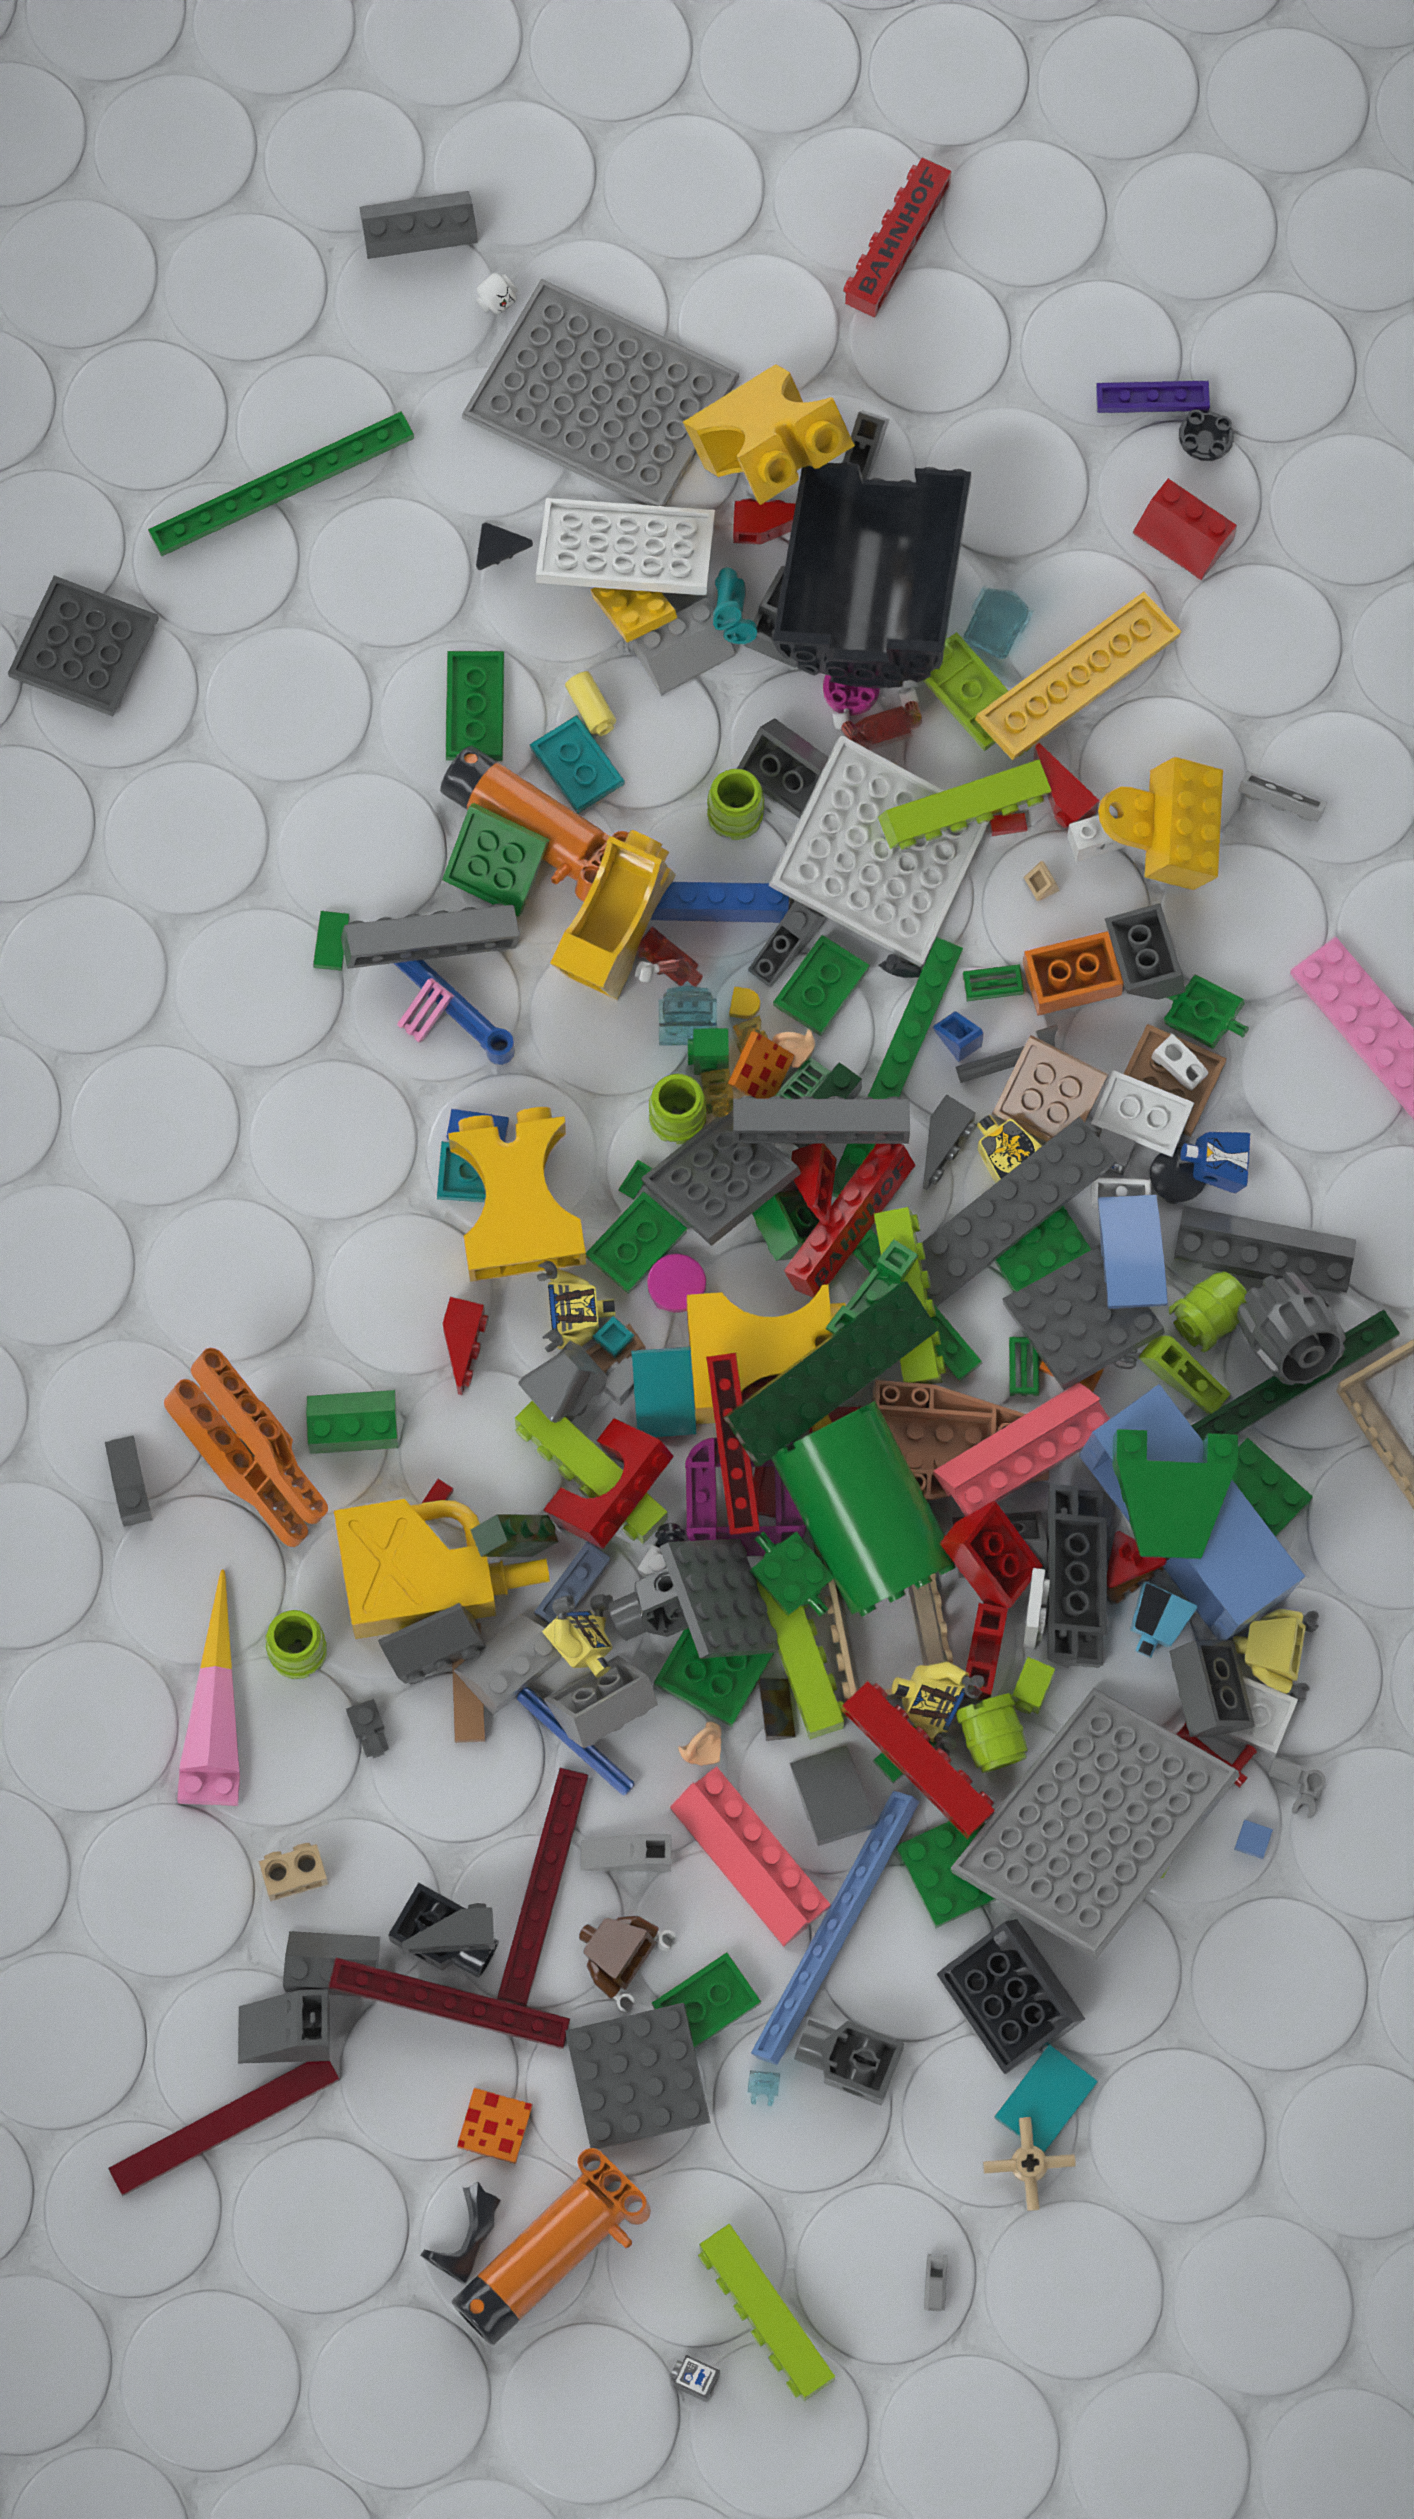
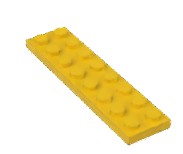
M1143 591L979 712L975 720L1013 761L1179 638L1181 630Z

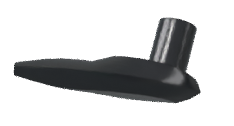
M895 954L888 955L887 959L878 965L884 971L902 978H919L922 972L920 968L912 964L899 961Z

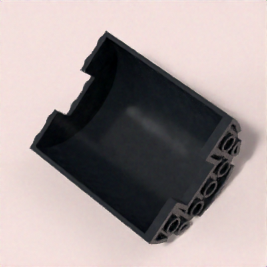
M851 462L827 463L818 469L812 466L803 467L801 469L772 640L777 651L785 659L791 657L798 662L797 668L813 676L822 673L831 676V682L848 686L895 688L903 687V681L912 680L918 683L931 677V672L934 669H939L943 662L972 479L970 471L963 469L939 470L934 467L915 468L916 482H912L910 480L885 481L881 478L862 479L859 464Z

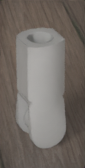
M931 2254L927 2255L924 2310L945 2311L947 2255H943V2258L931 2257ZM931 2269L942 2270V2278L930 2277Z

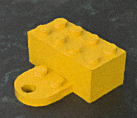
M1178 757L1167 760L1150 770L1149 792L1133 787L1121 786L1106 793L1100 801L1098 809L1099 821L1104 832L1112 840L1120 844L1146 850L1145 878L1190 890H1195L1218 878L1223 770ZM1110 806L1117 810V819L1110 814Z

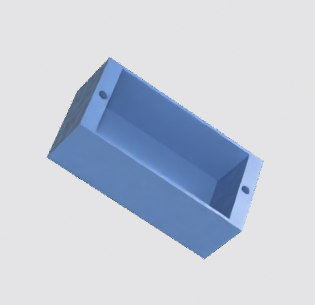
M1160 1384L1094 1430L1079 1454V1457L1129 1523L1128 1511L1125 1502H1123L1119 1482L1112 1466L1113 1435L1117 1429L1147 1430V1460L1203 1463L1202 1439ZM1231 1480L1202 1558H1170L1167 1564L1163 1566L1187 1600L1197 1605L1196 1612L1217 1640L1224 1641L1232 1639L1247 1628L1251 1622L1258 1620L1288 1598L1305 1578V1575L1233 1480Z

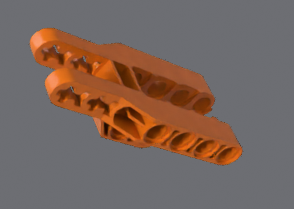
M206 1348L191 1366V1374L200 1385V1388L191 1380H180L165 1397L164 1407L228 1490L253 1505L285 1545L296 1547L308 1535V1527L305 1522L309 1524L318 1523L327 1514L328 1504L298 1466L292 1451V1437L270 1409L257 1398L224 1354L216 1348ZM204 1392L208 1395V1397L211 1399V1401H212V1402L215 1404V1406L218 1408V1411L215 1409V1407L212 1405V1403H211V1402L208 1400V1398L205 1396ZM222 1415L226 1418V1420L229 1422V1424H230V1425L233 1427V1429L237 1432L236 1434H235L234 1431L230 1428V1426L226 1423V1421L223 1419ZM240 1438L244 1441V1443H245V1444L247 1445V1447L251 1450V1452L255 1455V1457H253L252 1454L248 1451V1449L244 1446V1444L241 1442Z

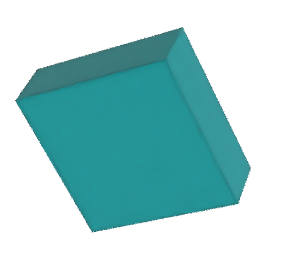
M613 1316L593 1335V1339L615 1358L635 1339V1335Z

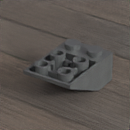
M328 1989L297 1990L239 2006L238 2064L330 2061V2001Z

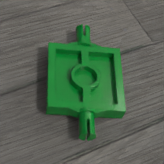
M1196 974L1185 986L1184 993L1166 997L1173 1001L1164 1018L1165 1024L1212 1049L1215 1048L1222 1036L1228 1031L1244 1038L1249 1030L1248 1026L1235 1021L1236 1016L1245 1005L1244 999Z
M765 1532L758 1535L754 1540L757 1541L766 1553L762 1560L750 1569V1572L784 1613L789 1616L799 1607L809 1604L819 1617L825 1614L829 1608L826 1607L818 1595L822 1588L835 1577L800 1535L795 1532L787 1540L776 1545Z

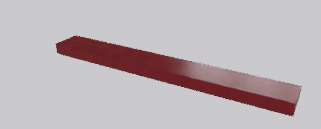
M559 1768L498 1992V2000L527 2007L586 1790L588 1774Z
M337 1957L334 1960L328 1988L558 2049L564 2048L566 2040L565 2030H568L570 2018Z
M308 2061L109 2167L108 2170L123 2197L340 2081L330 2061Z

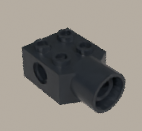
M418 1882L389 1932V1940L391 1943L402 1948L403 1941L460 1909L466 1908ZM494 1938L495 1949L416 1953L413 1955L442 1971L454 1964L479 1978L494 1956L499 1940Z

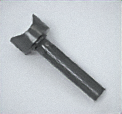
M1056 1024L1037 1030L1036 1036L1038 1039L1055 1047L1054 1039L1059 1028ZM1024 1046L956 1066L960 1083L1015 1067Z

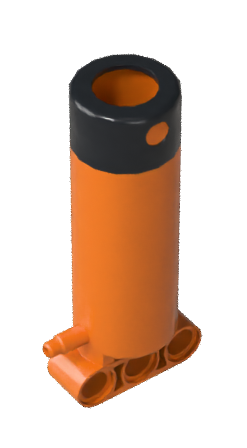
M474 746L465 747L447 769L441 782V793L467 811L469 806L475 803L550 839L543 860L557 869L551 877V882L558 884L566 876L576 880L575 894L581 901H585L599 870L609 835ZM618 831L612 837L625 842L629 832Z
M589 2148L581 2152L577 2163L582 2175L453 2298L452 2305L490 2345H495L609 2234L619 2244L629 2248L632 2245V2240L618 2226L624 2219L631 2224L639 2225L646 2222L650 2217V2205L644 2194L598 2149ZM590 2162H600L598 2169L594 2171L586 2170ZM614 2181L621 2182L618 2190L613 2192L607 2190L610 2183ZM632 2203H642V2207L639 2211H628V2207Z

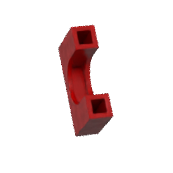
M615 1418L612 1419L596 1441L611 1458L624 1463L623 1473L617 1484L607 1493L595 1498H583L560 1487L543 1509L558 1527L602 1549L606 1547L674 1457L661 1440Z

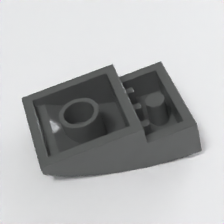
M781 566L762 599L758 613L753 620L757 625V636L752 642L744 644V646L796 668L798 662L791 657L785 659L777 651L772 641L785 567Z
M847 1745L790 1763L817 1846L875 1828V1820Z

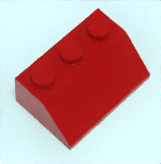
M1168 478L1149 502L1133 530V534L1202 580L1234 540L1237 525Z
M996 1501L988 1503L957 1521L940 1542L984 1604L1011 1608L1031 1582L1033 1568L1040 1569L1043 1566Z

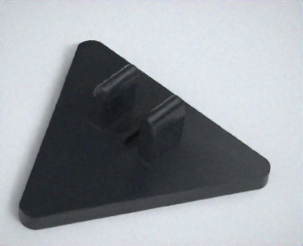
M483 523L476 567L478 570H483L493 564L499 565L500 561L506 558L511 559L513 555L532 547L533 541L490 523Z

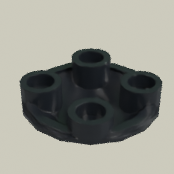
M1192 410L1182 421L1179 428V442L1183 450L1200 461L1220 459L1230 451L1234 442L1232 422L1227 416H1222L1212 411Z
M1182 1147L1176 1148L1173 1157L1160 1153L1155 1157L1150 1166L1149 1174L1153 1189L1170 1204L1192 1200L1206 1186V1183L1194 1178V1163L1181 1160Z

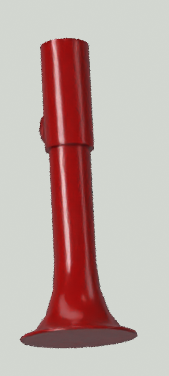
M1186 1722L1175 1734L1238 1770L1240 1776L1234 1784L1239 1788L1247 1780L1248 1777L1241 1773V1770L1253 1755L1257 1753V1750L1251 1745L1246 1744L1244 1750L1230 1764L1197 1737H1190Z

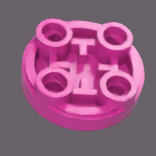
M825 675L823 695L825 701L838 713H844V709L848 708L850 716L863 714L875 705L879 697L880 688L848 686L831 682V676Z
M683 1254L667 1255L659 1259L652 1266L648 1275V1292L657 1308L673 1313L687 1311V1295L705 1293L706 1276L703 1268L695 1259Z

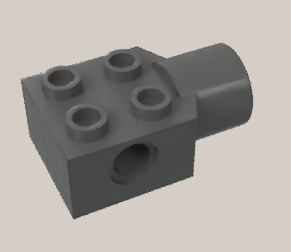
M667 1568L648 1574L645 1578L636 1581L634 1592L609 1603L613 1623L621 1637L626 1641L646 1632L669 1637L689 1628Z
M809 2019L796 2050L794 2060L822 2070L824 2084L882 2106L903 2052L904 2043L849 2021H846L835 2030Z

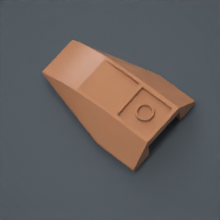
M875 1380L872 1402L876 1401L926 1500L948 1497L933 1474L935 1469L1026 1415L934 1384ZM1049 1471L1028 1484L1048 1481Z

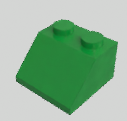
M799 1190L778 1192L752 1213L756 1226L761 1231L768 1245V1250L773 1255L775 1261L792 1259L820 1221L808 1207Z

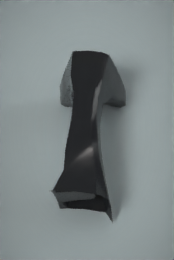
M479 2182L470 2187H462L468 2207L470 2224L461 2249L454 2253H440L424 2249L420 2255L426 2261L465 2285L473 2270L480 2246L494 2227V2213L501 2201L496 2196L485 2192Z

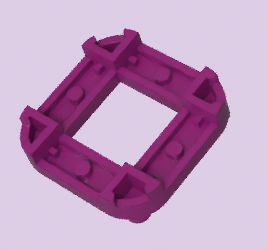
M717 1438L705 1439L691 1449L685 1462L686 1532L690 1541L741 1539L747 1551V1556H764L766 1552L754 1540L762 1532H765L775 1545L784 1542L795 1532L802 1539L804 1538L806 1525L776 1467V1526H760V1531L730 1535L729 1527H717L716 1467H721ZM771 1458L761 1466H755L751 1460L752 1467L775 1466Z

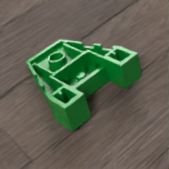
M1116 1430L1113 1435L1112 1466L1119 1482L1122 1499L1128 1511L1130 1525L1141 1557L1202 1558L1238 1464V1435L1208 1433L1203 1440V1463L1147 1460V1430Z

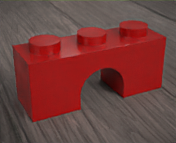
M984 1603L978 1604L965 1671L969 1673L970 1678L979 1675L984 1679V1685L978 1688L982 1693L975 1700L982 1701L991 1698L1008 1608Z

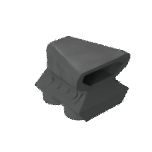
M570 1340L556 1356L523 1376L518 1384L550 1421L557 1423L566 1417L572 1422L575 1417L585 1413L587 1404L595 1395H599L604 1391L607 1375L580 1345Z

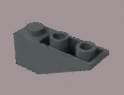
M795 900L748 968V971L767 986L772 987L811 941L827 917Z
M947 1094L930 1117L923 1189L925 1190L929 1188L931 1183L936 1185L944 1174L945 1170L942 1168L947 1160L952 1162L961 1149L958 1146L964 1137L968 1139L977 1126L974 1123L976 1112Z

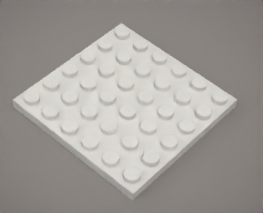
M841 735L837 739L768 886L920 967L926 959L989 821L982 824H977V821L967 823L968 827L955 833H952L951 829L943 831V836L931 841H926L925 838L916 840L917 844L908 849L901 850L900 846L890 849L878 816L887 809L944 790Z

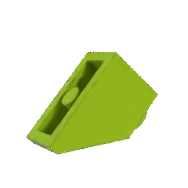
M1027 1657L1012 1694L1017 1710L1025 1714H1031L1032 1712L1039 1714L1052 1684L1055 1668Z

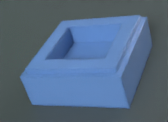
M1244 1820L1234 1850L1263 1859L1273 1829Z

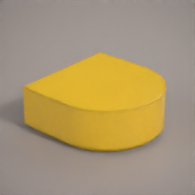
M734 986L729 1017L753 1018L760 1010L758 994L751 989Z

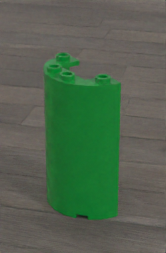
M876 1401L782 1448L771 1458L828 1570L835 1577L834 1581L852 1615L859 1612L860 1616L863 1617L877 1609L876 1603L886 1598L891 1603L905 1596L904 1589L914 1584L916 1589L933 1581L930 1575L939 1572L941 1576L956 1568L954 1562L940 1544L945 1534Z

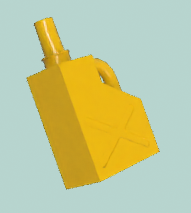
M405 1499L333 1510L355 1639L394 1633L458 1603L465 1607L475 1619L496 1616L494 1596L508 1595L509 1589L550 1582L546 1559L503 1565V1561L500 1560V1562L488 1564L487 1557L480 1556L471 1533V1529L480 1524L477 1515L468 1506L454 1500H439L410 1505ZM439 1518H453L457 1520L464 1529L467 1547L449 1550L425 1521Z

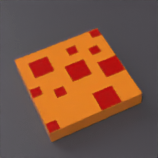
M751 1031L728 1084L756 1099H769L779 1091L795 1055L760 1033Z
M474 2088L457 2148L516 2164L533 2104Z

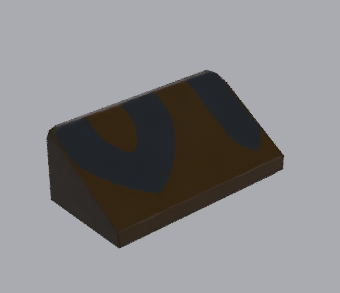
M759 1679L758 1684L766 1741L796 1738L788 1679Z

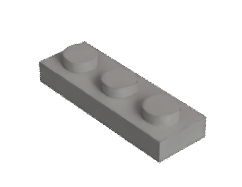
M1249 771L1244 775L1238 789L1239 792L1244 793L1249 799L1265 801L1277 810L1291 811L1306 821L1314 820L1318 822L1327 804L1326 801Z

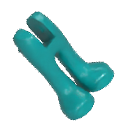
M724 567L719 571L718 577L715 579L718 598L717 606L713 612V625L719 631L724 630L723 637L728 642L747 644L756 638L757 625L751 619H743L742 616L746 596L745 582L743 579L738 578L735 570Z

